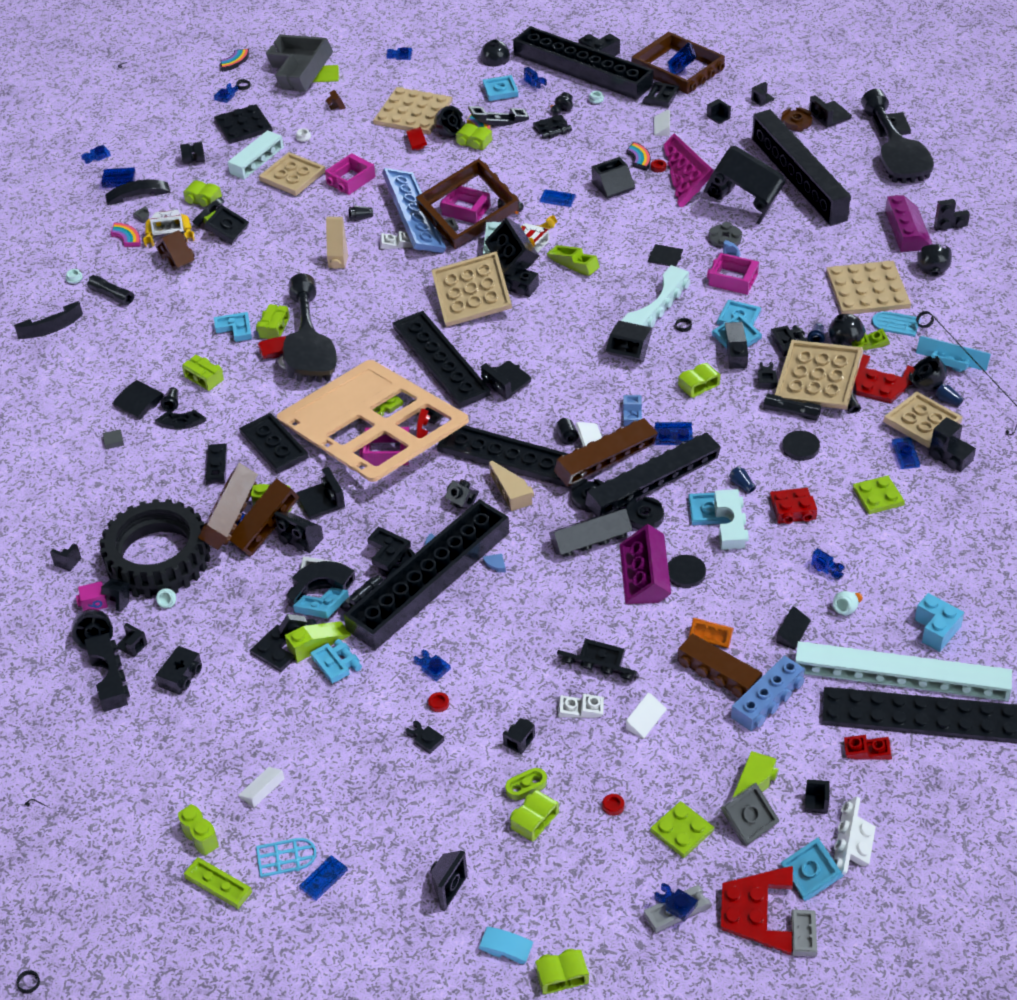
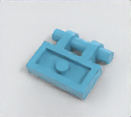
M337 639L334 642V648L327 643L310 652L313 661L332 684L350 675L349 667H353L355 671H359L362 668L359 658L350 652V647L343 643L341 639Z

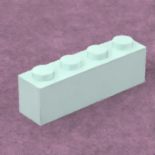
M267 130L228 161L230 174L242 179L247 178L284 148L282 136Z

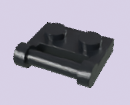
M654 82L648 96L644 97L643 103L669 108L679 92V86Z

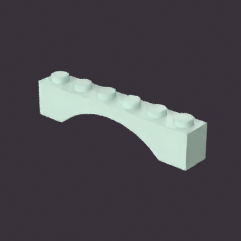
M671 265L663 274V290L659 297L645 308L627 313L621 321L653 327L656 320L663 316L664 311L672 306L676 298L680 297L684 288L687 289L689 287V271Z

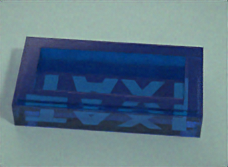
M545 189L540 202L572 207L576 194Z
M331 855L299 887L317 901L348 871V868Z

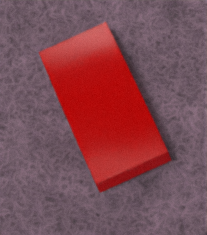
M421 127L406 131L412 150H421L427 145Z
M286 336L259 342L258 348L262 359L277 358L280 354H283V344Z
M422 408L417 419V438H423L428 434V431L422 429V426L427 425L430 415H427L428 411Z
M866 734L844 737L847 758L892 759L889 737L867 739Z

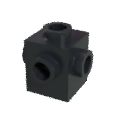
M460 479V481L452 480L447 487L445 498L451 501L450 504L455 507L470 508L474 504L479 491L471 487V483L464 479Z

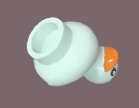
M841 591L835 595L832 605L838 614L848 616L856 611L863 597L857 592Z

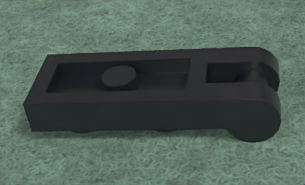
M227 443L208 445L207 470L205 474L206 484H212L213 482L226 483Z

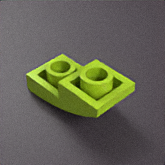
M882 328L868 335L865 333L860 341L857 342L855 340L851 342V346L863 347L864 351L887 346L890 342Z

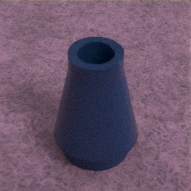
M815 324L809 332L807 338L810 342L824 343L825 335L822 324Z
M941 384L935 394L938 400L959 407L964 401V398L948 384Z
M738 466L730 472V481L747 494L756 489L745 468Z

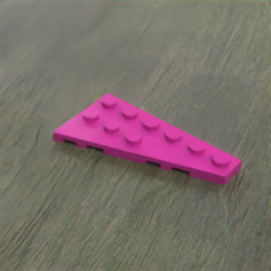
M674 133L663 146L669 160L668 166L671 168L670 174L673 186L676 188L677 203L680 207H684L709 181L714 170Z

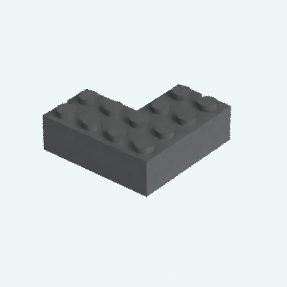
M279 34L273 43L274 45L266 52V56L272 68H280L275 77L282 90L294 89L295 91L306 92L332 55L333 50L327 38Z

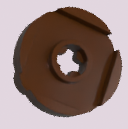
M796 107V110L789 108L783 111L781 121L788 129L801 132L812 125L811 112L800 107Z

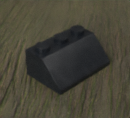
M505 218L485 240V244L491 253L497 251L502 271L506 275L528 269L539 257V254L520 225L508 218Z

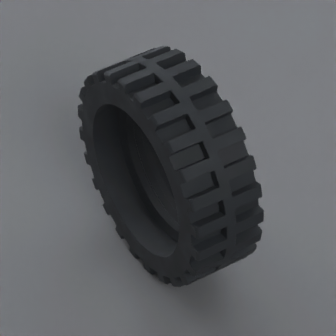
M153 499L152 503L139 502V506L133 507L131 505L127 507L126 512L122 513L120 511L116 514L117 519L115 521L110 520L107 523L109 529H104L102 532L103 539H100V551L109 579L113 578L129 582V591L132 592L133 597L145 594L146 599H152V595H156L165 588L173 590L175 594L179 593L178 588L184 586L187 589L191 586L190 581L192 579L197 581L200 578L199 572H205L207 569L206 562L210 561V546L198 538L204 526V521L201 520L198 512L194 513V509L190 506L185 508L182 502L178 501L174 504L169 499H166L165 502H159V499ZM172 532L188 539L186 546L177 555L160 563L137 564L123 558L125 551L133 542L148 534Z

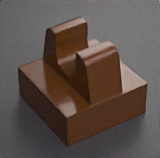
M335 90L329 92L331 96L326 99L327 104L330 105L329 108L331 110L336 108L340 110L345 109L346 107Z

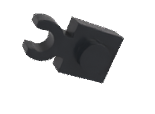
M760 362L757 375L758 387L777 388L776 370H773V363L770 362L769 366L765 367L763 362Z
M287 614L279 626L280 634H288L302 626L315 625L317 623L314 619L306 620L305 616Z
M418 721L413 722V726L417 728L416 730L405 729L409 737L415 738L414 743L429 754L445 741L444 736L431 727L427 726L425 729H422Z

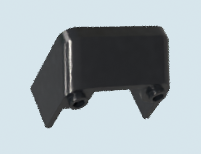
M731 146L715 168L703 191L706 193L713 183L723 186L728 180L756 197L753 204L758 211L762 212L756 223L760 224L784 186L785 177L739 147Z

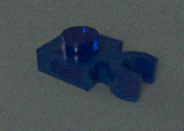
M407 47L398 48L397 50L387 49L386 57L387 59L411 60L413 51L412 48Z
M231 83L227 84L226 89L221 88L214 95V100L228 103L235 96V92L238 91V85L232 87Z
M104 145L91 149L90 153L82 154L81 158L85 160V164H89L93 160L100 161L110 157L111 154Z
M818 548L813 552L811 565L816 570L823 571L826 574L831 573L837 580L844 576L842 571L845 569V566L841 563L833 562L834 557Z
M421 650L424 658L414 656V662L420 665L422 671L436 682L451 670L450 664L437 655L431 658L427 650Z
M666 883L661 884V890L665 894L654 893V899L657 902L666 903V911L684 922L698 906L697 899L679 888L675 893L672 892L671 887Z

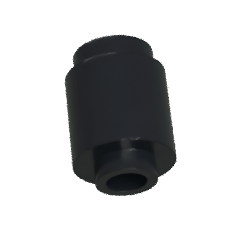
M562 418L557 422L556 430L562 443L571 444L578 439L579 435L572 420Z

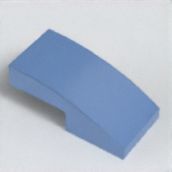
M623 395L624 426L630 425L635 420L642 419V395Z

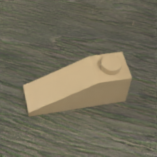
M326 217L328 268H345L348 250L343 217Z
M490 461V475L509 509L514 511L532 505V497H534L532 487H528L524 479L494 461Z

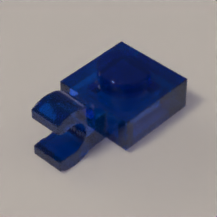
M530 67L524 68V81L533 87L536 86L538 89L541 88V84L547 85L546 78L538 77L537 72Z

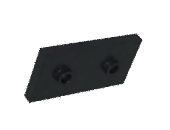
M271 413L239 428L241 435L277 474L309 458L308 452Z

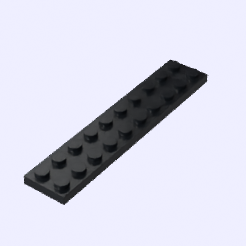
M824 687L822 725L1017 743V705Z

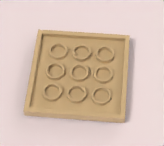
M396 87L374 118L373 124L407 131L421 127L423 134L430 135L435 128L434 118L436 113L443 107L449 106L452 102V97Z
M497 251L431 270L446 327L512 309Z
M894 261L827 267L826 269L841 314H859L911 308V302Z
M791 340L775 395L797 402H810L822 405L821 407L847 410L863 355V347Z

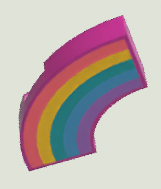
M114 222L111 230L112 237L122 239L124 247L141 246L140 235L135 228L127 224Z

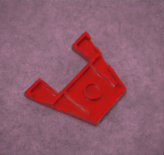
M862 355L855 379L856 395L892 404L909 385H912V382L909 380L910 372L913 374L915 371L913 366L907 365L903 377L891 373L868 369L870 356Z
M793 866L722 883L721 930L792 955V932L767 930L768 888L792 890Z

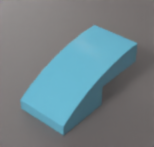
M487 926L478 948L495 957L500 958L503 955L524 965L529 956L533 941L502 929Z

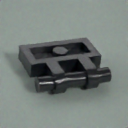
M555 115L533 122V127L539 134H542L543 139L548 137L554 138L555 135H564L568 131H572V126L567 124L562 115Z
M788 325L771 329V336L783 356H787L791 340L797 339L810 342L804 336L805 332L803 329L799 328L798 325H794L791 330Z
M377 575L370 578L364 585L353 592L341 604L340 608L345 612L352 608L383 581L382 577Z

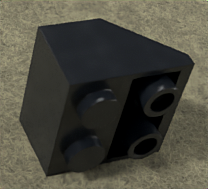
M620 157L592 166V183L607 199L635 189L628 165Z
M618 320L610 333L606 352L610 355L644 362L653 328Z
M276 511L274 513L278 537L282 543L293 545L299 551L311 553L324 539L322 526L291 512Z

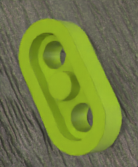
M532 768L510 778L505 785L507 796L513 800H521L536 790L544 789L547 785V774L540 768Z

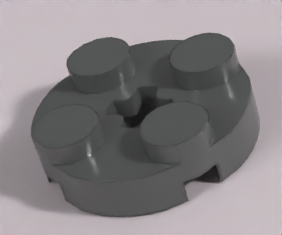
M723 222L709 229V242L717 248L723 247L725 240L734 243L736 246L741 243L742 231L730 222Z

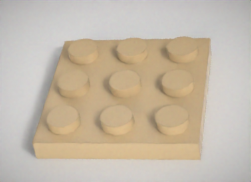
M288 152L260 174L259 181L297 196L324 174L326 169L323 165Z
M916 391L885 415L883 422L930 448L933 429L940 422L948 417L960 424L963 417Z

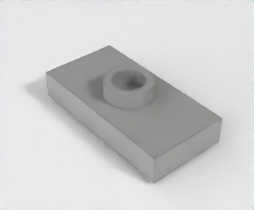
M792 909L793 956L817 957L815 910Z

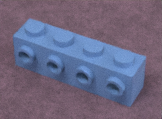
M784 655L732 705L731 718L750 731L756 726L761 727L769 714H774L782 701L786 702L790 698L792 691L795 688L799 689L805 681V668Z

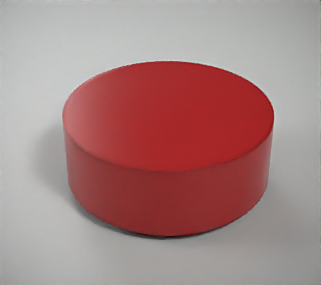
M660 159L651 162V170L657 173L664 172L667 164Z
M442 692L433 693L428 699L429 708L434 712H443L448 709L450 704L449 697Z
M609 794L604 797L602 808L608 815H619L624 810L625 802L620 795Z

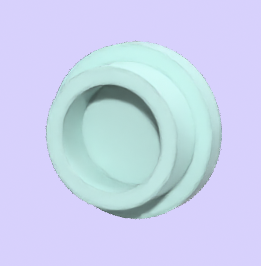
M593 91L590 93L589 101L598 104L604 101V96L600 91Z
M71 269L66 273V281L68 283L75 284L83 279L82 273L78 269Z
M168 588L160 590L156 596V601L162 608L172 607L177 599L175 592Z

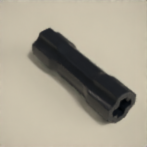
M92 275L89 277L88 288L111 297L123 305H129L133 302L135 298L133 292L118 287L99 276Z
M767 393L763 409L788 412L818 421L822 405L810 402H797Z

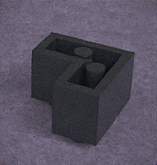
M587 34L578 39L579 44L613 56L620 54V39L612 34H608L601 39Z
M946 417L933 429L929 455L933 459L948 465L949 468L962 472L974 460L976 448L960 440L962 425Z

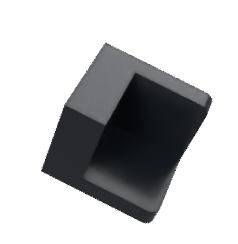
M767 82L752 87L751 100L760 106L774 101V97L767 93Z
M717 99L707 104V117L721 124L731 118V106Z
M74 543L68 550L64 548L62 552L54 549L50 551L54 566L71 571L81 559L78 545Z
M111 578L101 587V594L110 596V600L116 602V611H122L129 603V582Z
M126 623L124 625L126 636L117 644V648L135 657L148 643L143 631Z
M808 779L805 790V812L827 814L830 800V781Z

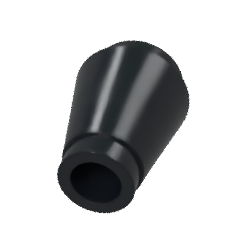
M356 205L349 207L350 220L358 221L373 217L372 207Z
M174 387L169 388L161 399V406L165 411L172 412L178 408L179 392Z

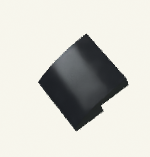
M136 380L127 386L112 404L128 414L142 419L150 407L154 409L158 405L164 394Z

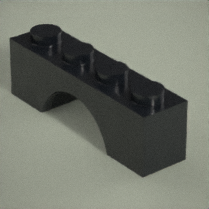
M109 633L85 639L91 665L108 670L106 677L96 685L103 712L128 705L127 698L130 697L128 686H123L122 683L126 682L123 669L119 670L118 668L122 666L119 654L115 655L114 653L118 651L116 641L110 639Z

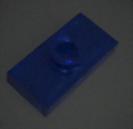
M910 437L892 439V445L900 468H920V461L912 439Z

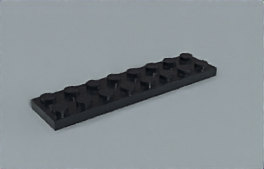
M423 310L392 322L393 329L459 408L491 395L490 388Z
M466 425L439 441L437 445V451L485 465H489L490 461H494L510 472L567 487L554 472L557 459L568 453Z

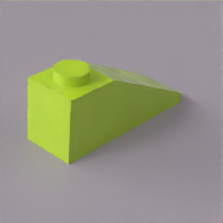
M338 621L302 626L286 634L285 638L288 651L294 655L298 663L310 657V652L327 643L331 646L337 639L343 640L351 636V634L346 630L344 624Z
M751 751L733 797L753 783H757L762 792L769 788L771 780L776 781L779 768H776L777 759Z

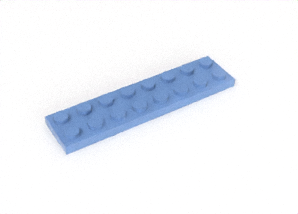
M384 168L382 172L413 248L433 253H444L446 247L439 231L417 208L416 197L422 194L414 174L412 172Z

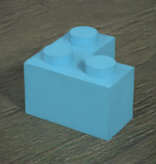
M927 593L917 605L915 620L926 626L922 643L941 652L961 628L964 612Z

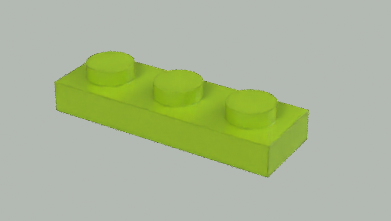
M199 857L183 873L185 879L236 909H239L252 893L250 886Z

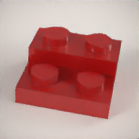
M808 487L770 492V499L778 524H790L797 521L809 522L816 519L817 507L813 496H810Z

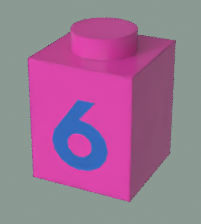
M102 581L78 587L79 595H76L78 607H82L83 611L87 609L99 610L108 607L106 595L101 594Z

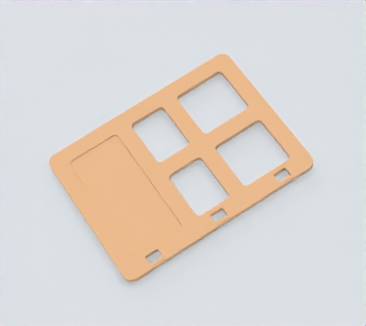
M367 360L277 414V420L281 424L289 427L293 432L316 447L321 448L328 455L351 470L356 471L370 482L380 480L469 422L468 415L374 360ZM401 392L416 399L387 418L373 411L374 408ZM421 408H431L450 420L423 438H417L397 426L420 412ZM357 419H362L373 426L344 445L329 437ZM383 434H387L407 447L379 466H373L354 453Z

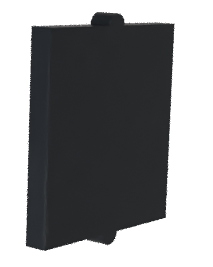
M655 244L653 250L650 251L648 262L676 267L679 260H681L683 249Z

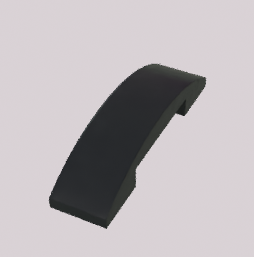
M468 106L471 115L476 120L487 125L507 126L529 120V115L525 109L510 108L509 113L486 112L483 107Z
M145 179L122 184L109 191L105 196L107 205L122 203L123 198L151 192H154L155 196L171 192L168 182Z
M77 301L63 306L64 311L32 323L31 319L15 324L14 327L18 339L48 335L71 325L83 315L80 302Z

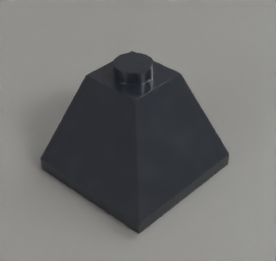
M462 850L442 854L440 859L433 863L430 870L442 911L447 909L468 876L466 854Z

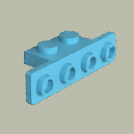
M920 336L916 350L917 354L931 356L932 358L938 356L945 366L952 367V370L959 372L966 370L968 367L982 370L975 361L986 371L991 356L990 353L962 346L970 354L969 356L960 345L925 336Z

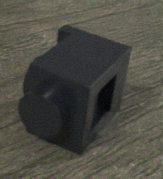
M520 718L516 724L510 726L508 732H503V745L522 754L535 738V725L528 719Z

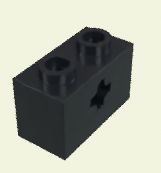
M177 646L156 674L158 686L180 695L184 689L190 686L194 675L199 674L202 669L199 653Z

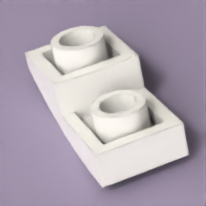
M399 231L397 236L381 233L380 248L413 247L407 232Z
M583 694L582 698L560 695L558 717H602L604 697Z

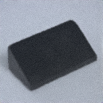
M792 606L777 633L776 643L796 650L798 641L800 642L811 619Z

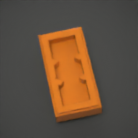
M694 617L689 636L693 633L710 644L729 648L734 628Z

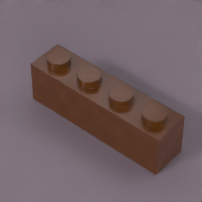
M276 478L268 486L265 493L256 501L251 510L243 517V520L238 524L233 533L230 534L232 537L229 541L251 557L276 527L274 513L276 511L288 512L300 497L290 487Z
M693 633L678 648L677 661L683 667L691 668L703 678L707 677L714 681L718 687L728 689L738 698H741L762 677L761 671Z

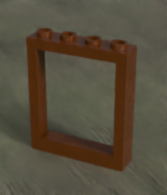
M667 32L633 55L631 62L654 70L653 79L662 83L679 86V91L688 94L724 69L725 56L676 34ZM670 49H674L708 64V66L686 80L651 63Z
M480 158L416 197L417 208L454 249L459 248L486 230V222H500L519 210L518 197L509 191L508 186L502 183L498 175L493 173L487 163H483ZM479 175L505 205L457 234L431 204Z

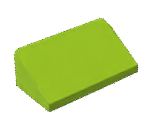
M324 65L313 82H339V66Z

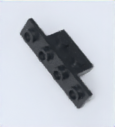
M585 638L580 655L561 650L557 651L561 661L572 665L573 662L581 663L580 666L585 669L599 668L601 669L600 672L607 675H612L613 672L621 674V678L630 681L633 678L638 679L640 676L635 670L621 667L626 651L624 648Z

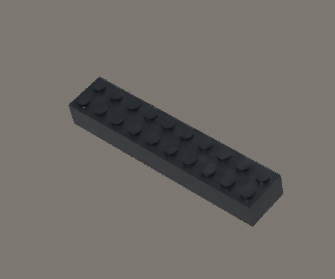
M529 26L513 39L515 56L635 100L640 98L653 85L654 70L532 26Z
M771 109L753 114L752 140L830 226L848 221L851 201L850 193L843 188L841 183L829 173L825 166L817 160Z
M479 499L344 614L346 630L374 650L379 648L510 533L509 517Z

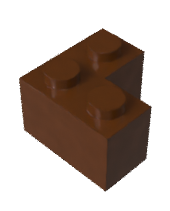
M180 230L162 237L155 244L161 258H167L174 271L195 260L194 252L188 247L187 239Z

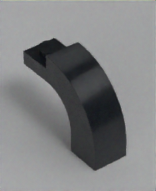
M321 561L305 566L292 577L294 587H291L287 593L289 606L293 608V605L301 597L319 586L348 590L355 581V571L344 564L333 561Z

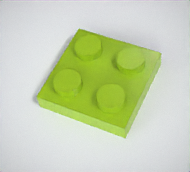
M889 475L853 484L854 492L869 515L904 506L905 500Z
M682 801L678 802L650 828L651 833L683 858L714 831V826Z

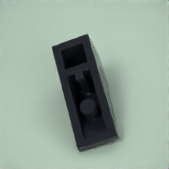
M743 322L725 323L729 369L747 368L748 348Z

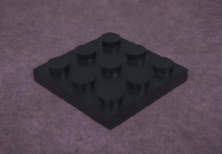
M257 104L236 109L232 112L222 113L214 117L216 124L229 144L262 135L267 130L273 131L272 126Z

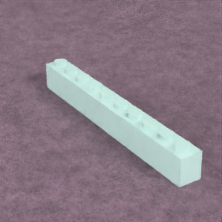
M798 641L795 663L805 668L804 674L1001 701H1009L1012 690V669Z

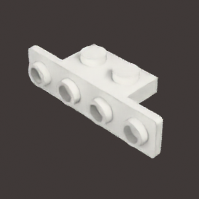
M857 796L846 801L841 808L842 816L841 822L838 825V838L834 845L835 854L833 860L843 875L848 871L849 860L860 866L866 867L869 865L876 826L858 817L860 798Z

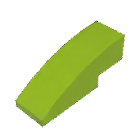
M556 245L547 253V256L556 263L583 275L590 276L600 268L597 256L583 254L582 248Z

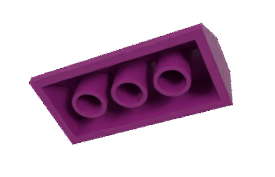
M904 195L887 196L885 212L900 252L920 251L922 247L932 244L918 207Z
M647 524L620 543L626 604L659 603L671 594L664 534Z

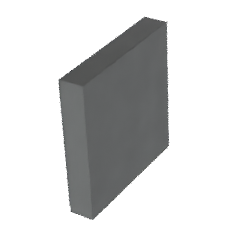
M757 783L751 784L720 807L744 846L750 844L780 821Z

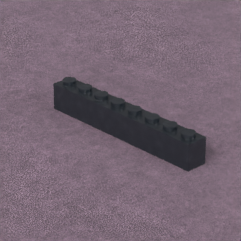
M707 432L697 435L692 440L686 443L683 442L678 447L667 450L658 457H653L627 472H622L613 479L606 480L597 487H592L587 491L585 504L596 516L620 509L628 505L633 499L637 498L638 500L717 459L721 446Z

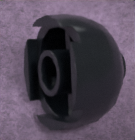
M497 39L485 43L481 49V61L485 65L496 67L500 64H506L510 59L507 45Z
M455 106L443 107L436 113L434 118L436 131L443 137H455L456 133L465 124V121L462 119L463 114Z
M930 244L922 247L921 251L917 252L918 266L924 273L931 276H938L944 273L952 262L951 249L946 246V249L942 248L941 244Z
M839 314L830 323L828 332L832 343L851 346V342L855 340L858 342L864 337L866 330L862 321L853 314Z
M928 356L920 360L913 367L915 371L913 374L910 372L909 380L917 389L925 392L938 390L941 384L944 383L947 377V370L938 356H935L936 358Z
M87 609L80 612L74 618L71 626L73 640L80 648L87 650L85 639L109 633L110 639L113 636V625L108 615L97 609Z

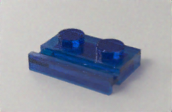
M688 42L667 62L671 73L678 75L687 65L695 60L696 54L691 43Z
M135 167L104 169L101 184L102 188H110L135 181Z
M655 422V430L658 432L655 445H680L693 439L692 422Z

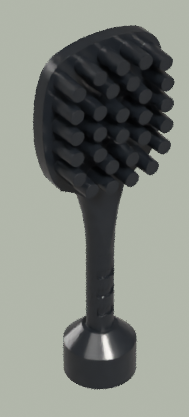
M881 89L867 91L861 99V105L867 115H877L887 134L888 142L882 145L880 156L886 173H889V178H892L893 183H896L898 178H901V183L903 184L906 183L908 178H910L911 183L915 182L916 177H918L919 181H923L924 175L925 178H930V174L934 169V161L928 149L919 141L904 138L895 129L885 112L889 106V101Z
M296 274L291 277L288 286L291 299L299 303L300 327L298 332L287 335L284 340L283 361L286 366V372H288L287 377L293 378L294 373H297V381H302L303 377H307L306 381L312 382V379L316 377V381L320 383L325 375V380L330 381L331 375L336 368L337 355L331 339L317 333L311 321L309 302L316 296V283L309 274Z

